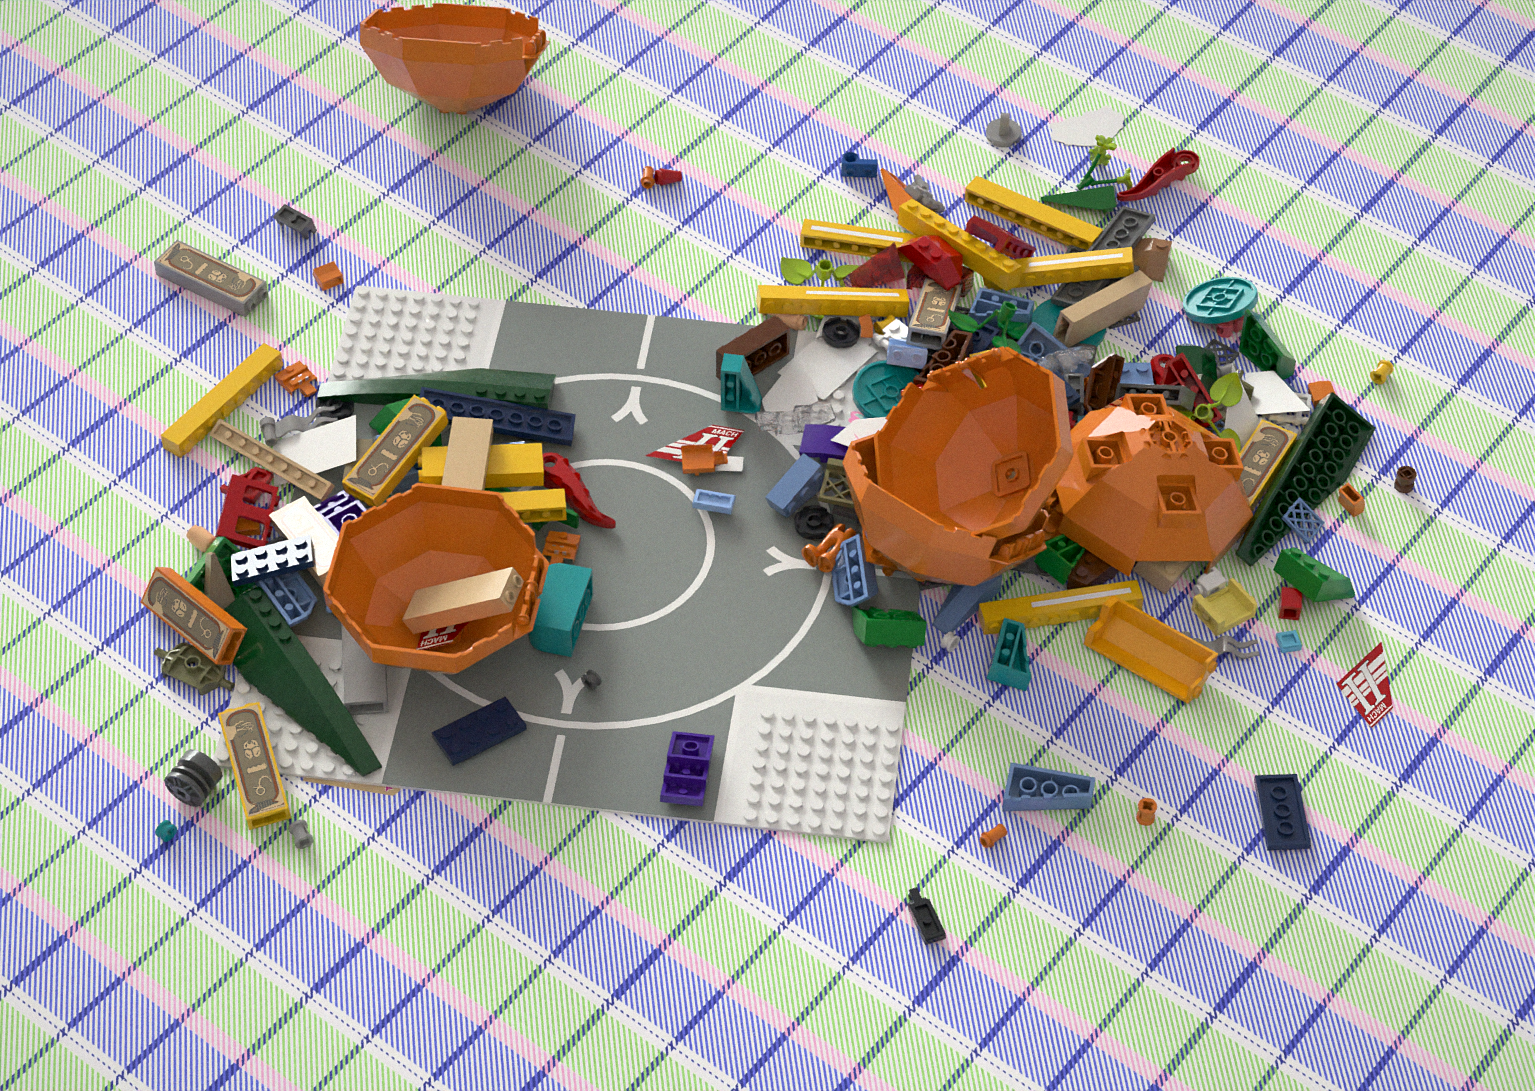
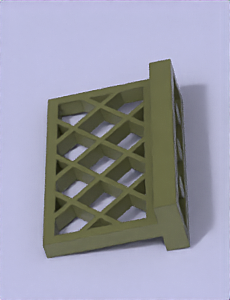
M828 458L818 501L854 508L853 500L850 501L844 498L851 493L842 463L843 460ZM828 478L839 479V481L832 483ZM844 485L848 490L840 493L836 487ZM832 490L836 495L830 497L825 496L824 493Z

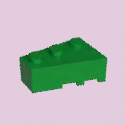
M1061 534L1045 542L1047 548L1037 554L1034 562L1064 586L1086 549L1064 534Z

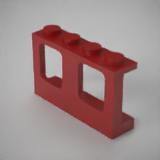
M973 215L968 220L964 230L995 245V250L1014 259L1030 258L1037 249L1002 227L976 215Z
M232 474L227 487L215 539L216 537H225L234 545L248 549L265 546L269 542L266 541V538H270L273 526H270L271 519L269 515L275 512L273 509L274 507L277 508L280 496L277 495L279 487ZM245 488L269 493L271 497L268 509L244 503ZM238 518L263 524L260 540L237 534L235 528Z

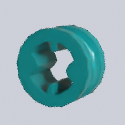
M164 820L157 826L155 835L159 838L161 837L162 841L168 842L175 836L177 827L171 824L169 820Z

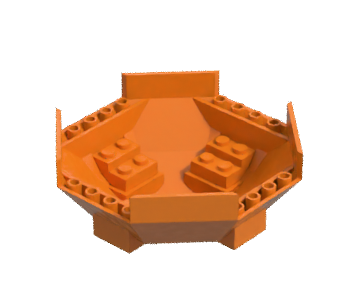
M1125 394L1121 406L1090 411L1070 431L1073 458L1068 470L1056 486L1064 514L1058 532L1078 543L1126 576H1130L1135 561H1209L1204 571V574H1208L1211 568L1223 558L1246 532L1252 520L1253 512L1240 477L1244 467L1234 438H1219L1172 407H1167L1163 394Z

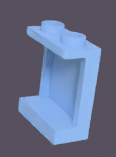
M889 338L887 364L922 369L927 360V348L907 345L906 340Z

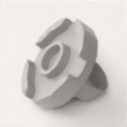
M1001 112L1000 119L993 120L987 125L986 139L988 141L990 139L994 146L1002 148L1011 147L1012 143H1018L1021 139V127L1017 122L1010 119V113Z

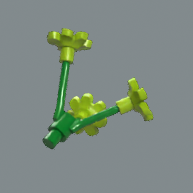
M1096 135L1095 140L1098 146H1094V149H1089V159L1092 161V165L1086 175L1080 179L1076 188L1080 191L1088 186L1117 183L1125 184L1127 190L1131 189L1133 184L1130 176V167L1125 169L1124 176L1117 177V179L1095 181L1091 176L1095 167L1101 164L1104 166L1109 164L1111 155L1106 154V150L1114 151L1117 148V144L1112 143V138L1108 137L1106 139L1103 135Z

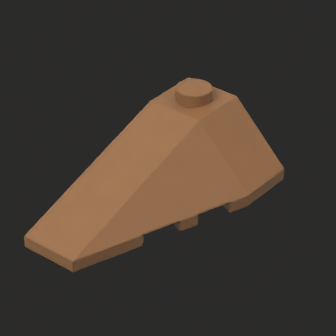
M1142 238L1133 249L1134 265L1139 266V270L1151 280L1163 282L1170 259L1172 241L1158 238Z

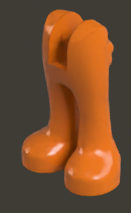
M839 523L817 547L812 544L806 545L801 551L802 556L810 566L815 567L818 564L821 572H830L835 568V559L841 550V543L855 536L856 531L851 527L845 531V524ZM834 545V547L828 553H826L829 550V548Z

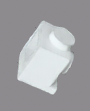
M1214 566L1209 574H1202L1197 579V584L1193 586V591L1196 595L1201 594L1206 598L1225 588L1227 580Z

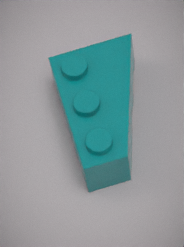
M724 353L721 366V410L759 414L762 396L744 355Z
M1004 618L997 636L986 679L1026 691L1032 675L1029 671V656H1027V640L1023 623Z

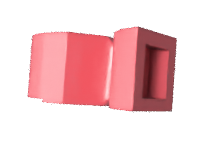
M1244 316L1229 322L1217 323L1216 332L1218 336L1228 338L1232 336L1233 331L1238 333L1242 330Z

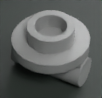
M915 175V181L911 186L915 187L918 185L923 190H929L928 183L923 181L921 175Z

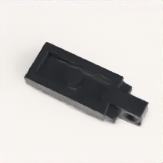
M917 887L910 889L908 895L910 902L907 904L908 910L924 944L928 945L946 939V933L930 899L922 898Z

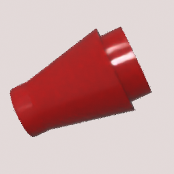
M659 168L654 173L655 184L664 186L681 182L682 172Z

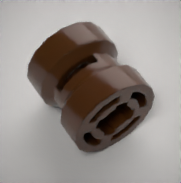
M1410 466L1400 467L1397 470L1394 488L1400 493H1410L1414 488L1417 476L1416 470Z

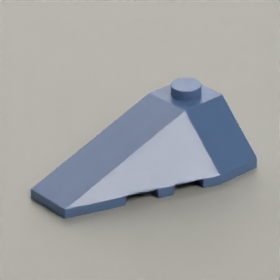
M1032 322L1017 342L1021 351L1048 360L1045 369L1051 372L1057 371L1062 377H1064V373H1084V378L1090 374L1092 366L1036 322ZM1034 359V362H1036L1037 364L1042 363L1041 361Z

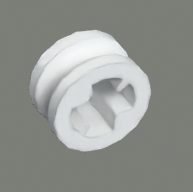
M950 631L943 637L940 646L947 648L948 652H952L959 644L960 637L954 636V633Z

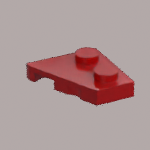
M257 466L248 470L247 473L239 475L265 484H270L274 478L273 472ZM225 484L221 485V493L226 494L228 486ZM245 488L243 501L254 505L263 492L252 488Z

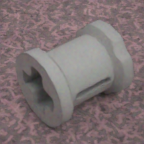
M297 820L290 824L288 828L295 838V846L298 849L309 847L314 842L312 835L307 830L308 824L305 820Z

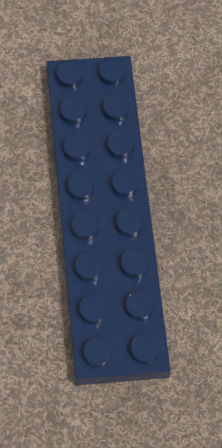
M421 387L419 398L423 397L433 406L443 408L447 413L448 425H452L453 417L493 419V433L566 446L572 445L576 414Z

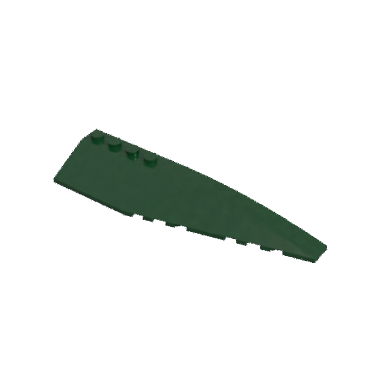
M474 368L326 382L320 384L317 399L326 401L329 399H335V401L336 399H341L342 402L353 400L354 403L387 405L412 398L413 395L420 396L421 387L550 409L556 374Z
M1331 392L1321 399L1266 491L1235 555L1250 567L1253 566L1267 551L1292 530L1281 518L1299 497L1314 510L1347 480L1376 427L1335 393ZM1296 504L1295 509L1300 510L1299 504ZM1292 512L1288 514V518H1293ZM1296 513V518L1301 519V514ZM1304 513V518H1306L1309 514Z
M258 586L249 590L228 605L224 611L247 628L232 662L243 679L250 686L256 687L260 694L266 695L276 707L282 708L287 716L308 733L314 734L319 742L325 743L330 747V750L335 755L341 756L344 762L364 777L382 768L381 763L350 713L263 589Z

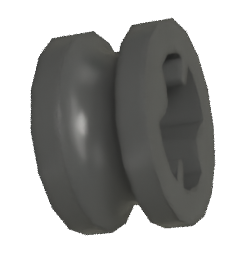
M588 670L581 677L584 686L592 691L602 683L601 677L593 670Z

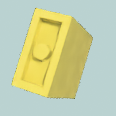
M1232 577L1229 579L1227 587L1204 598L1201 594L1194 596L1191 610L1215 636H1218L1254 617L1257 602Z

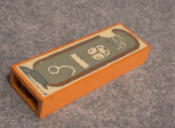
M155 567L140 603L216 665H231L247 628L172 568Z

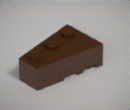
M1086 550L1068 577L1067 590L1103 585L1107 580H1112L1119 570Z

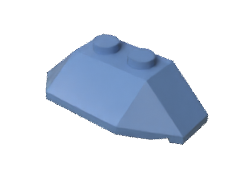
M860 534L841 543V550L835 559V568L831 571L835 601L852 607L872 598L878 593L875 565L866 562L864 541Z
M298 572L255 582L257 587L260 586L289 627L308 619L318 602Z

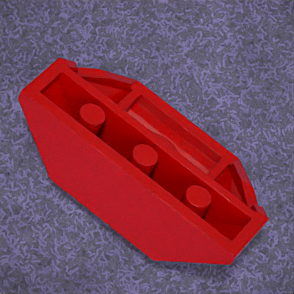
M939 235L912 238L898 247V251L946 291L961 283L963 255Z
M1183 352L1166 362L1161 385L1185 386L1195 392L1193 414L1196 407L1200 404H1214ZM1217 407L1211 408L1213 411L1211 421L1214 424L1223 419ZM1198 418L1194 420V422H1196L1203 428H1207L1210 426L1208 422H1201Z

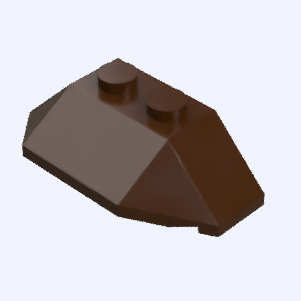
M1111 353L1091 367L1083 403L1087 414L1090 411L1100 410L1114 402L1117 385L1121 380L1125 361L1124 357Z

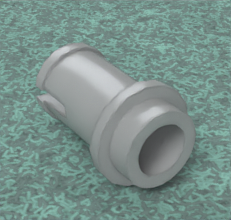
M1235 363L1221 367L1216 366L1217 378L1231 373L1232 364L1235 370H1237Z

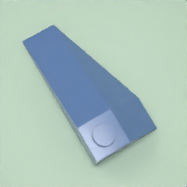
M1002 575L976 586L954 584L935 617L932 626L945 635L950 631H955L979 610V603L988 602L1001 591Z

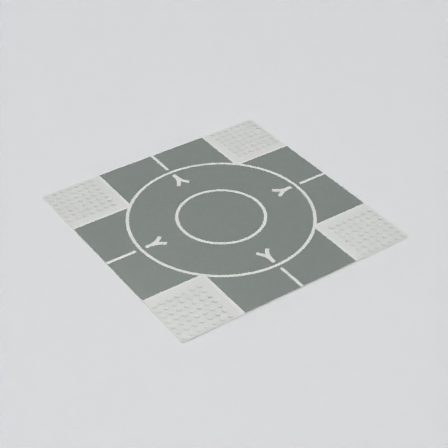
M356 286L327 382L474 368L556 374L550 410L576 414L572 445L566 446L493 433L492 444L525 441L526 444L542 443V454L553 452L561 455L563 458H567L569 464L581 475L582 481L589 490L597 509L601 513L613 518L616 521V527L614 529L598 527L584 521L580 517L577 529L558 521H549L538 531L532 528V522L524 523L535 533L536 548L541 554L549 530L581 535L575 561L564 558V564L592 569L594 595L572 657L537 650L531 645L529 634L527 633L454 675L396 668L386 665L388 713L351 715L382 765V768L364 777L345 763L341 756L335 755L325 743L319 742L314 734L308 733L287 716L282 708L276 707L266 695L260 694L256 687L250 686L240 673L238 674L228 709L238 708L247 703H260L279 775L887 843L889 841L913 648H907L905 645L890 648L883 644H878L877 647L866 646L854 633L851 606L839 604L835 601L832 572H821L818 564L812 567L803 558L801 551L806 545L812 544L817 547L824 538L811 540L799 535L794 525L796 513L799 510H803L806 506L818 505L826 508L831 514L834 504L818 501L819 491L786 518L771 508L765 498L799 459V450L805 424L847 427L851 424L848 421L851 418V412H860L852 397L855 377L866 365L887 360L885 348L879 347L872 338L859 336L860 341L878 351L825 400L817 397L819 401L769 424L762 402L759 414L721 410V381L716 377V350L734 338L746 333L749 329L756 327L754 325ZM790 329L789 355L753 376L762 399L780 378L781 375L777 372L815 339L817 332ZM354 403V412L351 416L356 415V439H373L374 442L376 441L375 436L379 435V433L375 429L373 430L369 423L385 405ZM334 404V405H331L330 407H333V406L338 407L339 405ZM330 422L321 423L318 427L330 424ZM447 424L441 432L442 447L449 444L452 425ZM711 425L745 430L727 452V456L744 457L742 471H715L699 473V476H695V473L683 474L682 462L645 456ZM819 457L811 458L822 466L825 474L827 463H821ZM552 462L545 464L546 467H553L555 465ZM345 464L316 473L335 485L328 498L343 491L342 479ZM828 478L832 483L839 481V479ZM843 485L836 487L839 490V492L841 491ZM295 486L290 503L302 497H305L312 506L322 501ZM543 486L507 487L512 492L549 490ZM702 489L736 495L732 514L692 508L696 490ZM832 490L824 493L825 496L830 497L836 495ZM360 501L361 504L366 508V510L371 508L369 505ZM566 503V509H568V510H569V509H570V510H573V509ZM832 513L834 527L842 523L846 526L845 531L850 527L855 530L856 520ZM834 545L831 546L826 553H828L834 547ZM543 555L550 563L552 556ZM874 564L878 593L872 598L857 604L859 608L868 610L870 606L883 609L885 612H888V609L916 611L918 613L921 590L915 579L905 572L895 570L891 576H885L882 572L883 566ZM307 569L296 571L313 592L318 602L308 619L290 628L344 704L342 623L333 612H326L323 588ZM588 670L595 671L602 680V683L594 691L586 688L581 681V677ZM506 696L526 723L527 730L452 766L432 738V732ZM221 730L213 760L220 768L233 769L223 731ZM673 731L715 735L703 806L660 802L667 753Z

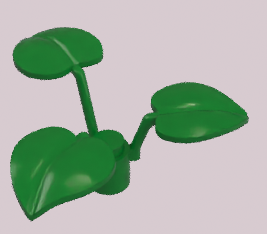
M1004 301L1000 310L995 309L994 313L980 325L970 316L953 312L949 308L948 315L951 322L960 330L969 333H975L976 329L980 330L997 316V325L1003 332L1001 337H993V345L996 348L1002 346L1009 347L1021 354L1020 346L1014 340L1006 339V332L1009 336L1020 339L1027 330L1028 323L1011 321L1017 311V307L1013 303Z

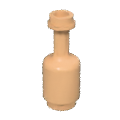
M769 314L771 316L776 315L786 325L796 331L804 330L808 322V317L804 314Z
M197 525L192 526L186 534L189 542L203 553L207 551L215 539L213 534L202 526Z

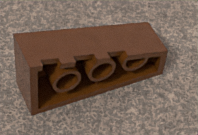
M954 330L941 345V349L934 353L929 364H925L922 372L914 377L913 384H925L928 380L927 374L932 370L936 371L955 364L957 361H965V358L969 357L973 352V333Z

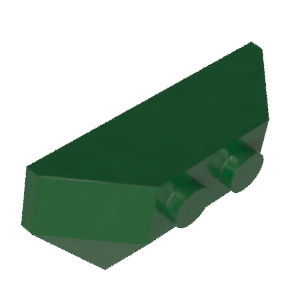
M1188 343L1177 345L1175 347L1176 356L1182 352L1184 353L1210 396V389L1218 380L1215 353L1201 346Z

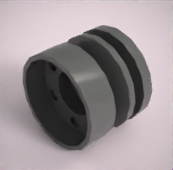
M190 749L180 758L177 766L173 767L171 772L168 773L164 782L168 791L176 799L186 805L198 807L209 796L210 790H213L220 782L223 774L218 764L212 758L198 750Z

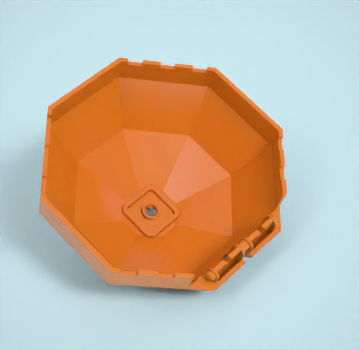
M432 3V7H425L424 4L412 5V9L404 10V7L400 6L391 7V11L383 12V9H375L360 23V46L386 83L438 109L440 113L456 112L457 114L464 115L467 114V111H474L515 93L550 44V41L546 40V32L543 29H539V18L534 16L526 18L525 13L515 11L514 14L511 13L510 8Z
M1002 346L997 349L992 348V350L978 356L967 357L965 361H957L955 364L945 368L930 371L927 374L928 380L922 389L912 382L908 383L901 394L903 397L898 405L893 406L885 418L887 420L881 431L878 430L874 435L878 486L934 521L944 524L945 529L955 530V527L970 530L971 535L981 537L982 534L998 537V539L1025 531L1032 525L1068 470L1073 458L1065 382L1050 370L1045 369L1015 350ZM972 372L981 378L987 387L981 389ZM1014 471L1016 473L1014 478H1009V476H1011L1012 472Z
M875 434L851 441L842 463L855 512L866 538L873 548L898 569L917 581L925 582L926 580L937 583L976 586L1000 576L1047 548L1044 542L1045 533L1043 532L1049 519L1046 510L1041 509L1032 525L1025 531L1001 539L987 534H982L981 537L971 535L970 530L955 527V530L945 529L944 524L934 521L878 486L874 445Z
M416 483L403 494L399 492L386 499V503L378 507L373 506L362 512L360 517L353 521L349 519L342 524L323 591L326 605L373 663L396 668L454 675L533 630L540 604V599L537 597L542 594L549 562L536 548L535 533L528 525L523 523L518 513L504 501L503 496L499 492ZM513 567L524 580L511 612L470 621L450 644L425 650H416L421 633L413 634L402 621L416 590Z

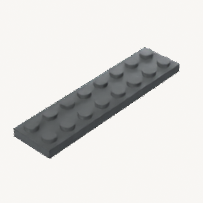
M1122 206L1088 251L1132 247L1133 250L1156 221L1155 214ZM1111 278L1062 283L1052 295L1051 303L1068 308L1102 290Z

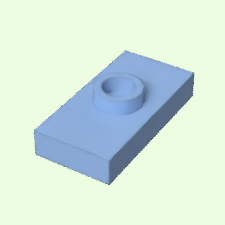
M697 489L692 508L731 515L736 495Z

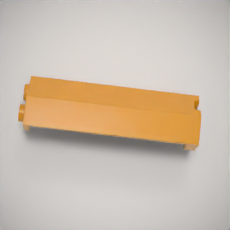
M1112 595L1103 603L1099 619L1088 628L1083 643L1085 646L1187 704L1200 696L1203 690L1202 687L1218 665L1216 662L1218 653L1115 595Z

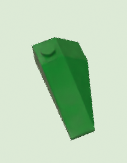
M1114 185L1041 197V201L1102 210L1103 213L1113 212V208L1117 207Z

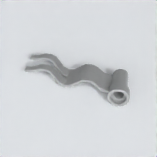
M335 406L318 407L308 417L288 415L278 422H275L272 417L262 418L259 424L261 431L264 433L266 445H276L277 438L283 437L291 431L305 432L317 428L321 423L338 421L337 418L320 417L313 422L318 414L335 411Z
M1181 632L1182 634L1191 638V634L1189 632ZM1224 635L1215 641L1207 642L1199 638H1191L1218 653V656L1224 652H1231L1241 659L1260 656L1257 651L1242 653L1235 648L1243 649L1258 644L1257 639L1248 642H1237L1233 637Z

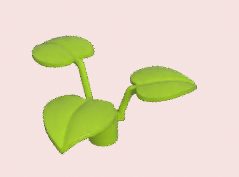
M782 257L780 264L781 273L787 282L801 285L805 279L809 280L816 273L817 277L821 280V287H824L825 281L830 279L832 274L834 280L839 281L841 287L860 288L869 268L859 265H841L835 269L832 262L827 259L820 260L813 271L810 263L803 259ZM811 315L815 319H823L824 315Z
M1237 372L1222 376L1212 385L1210 397L1214 401H1218L1217 403L1200 404L1196 407L1194 414L1193 411L1178 412L1192 421L1198 418L1201 422H1208L1219 438H1234L1238 453H1240L1241 442L1238 434L1230 428L1224 429L1220 433L1211 421L1213 418L1211 408L1220 406L1221 403L1226 407H1232L1238 404L1243 396L1239 375Z

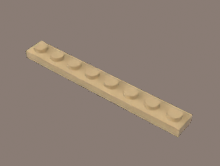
M221 419L217 421L209 433L212 438L321 501L326 500L335 487L331 482Z

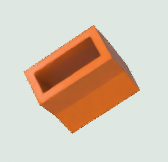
M335 261L313 269V276L322 291L344 283L343 274Z
M870 313L859 316L861 337L873 338V323Z
M1331 381L1308 383V393L1312 395L1311 401L1314 409L1321 399L1331 392L1335 393Z
M1349 483L1338 489V502L1353 517L1363 513L1365 507L1364 498Z
M238 518L235 532L244 536L261 535L260 523Z

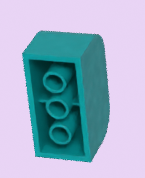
M564 563L549 565L542 594L537 597L540 599L534 628L528 633L529 641L534 648L543 652L572 657L594 595L592 569Z

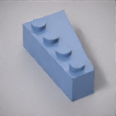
M1011 762L1002 812L1090 809L1096 778Z

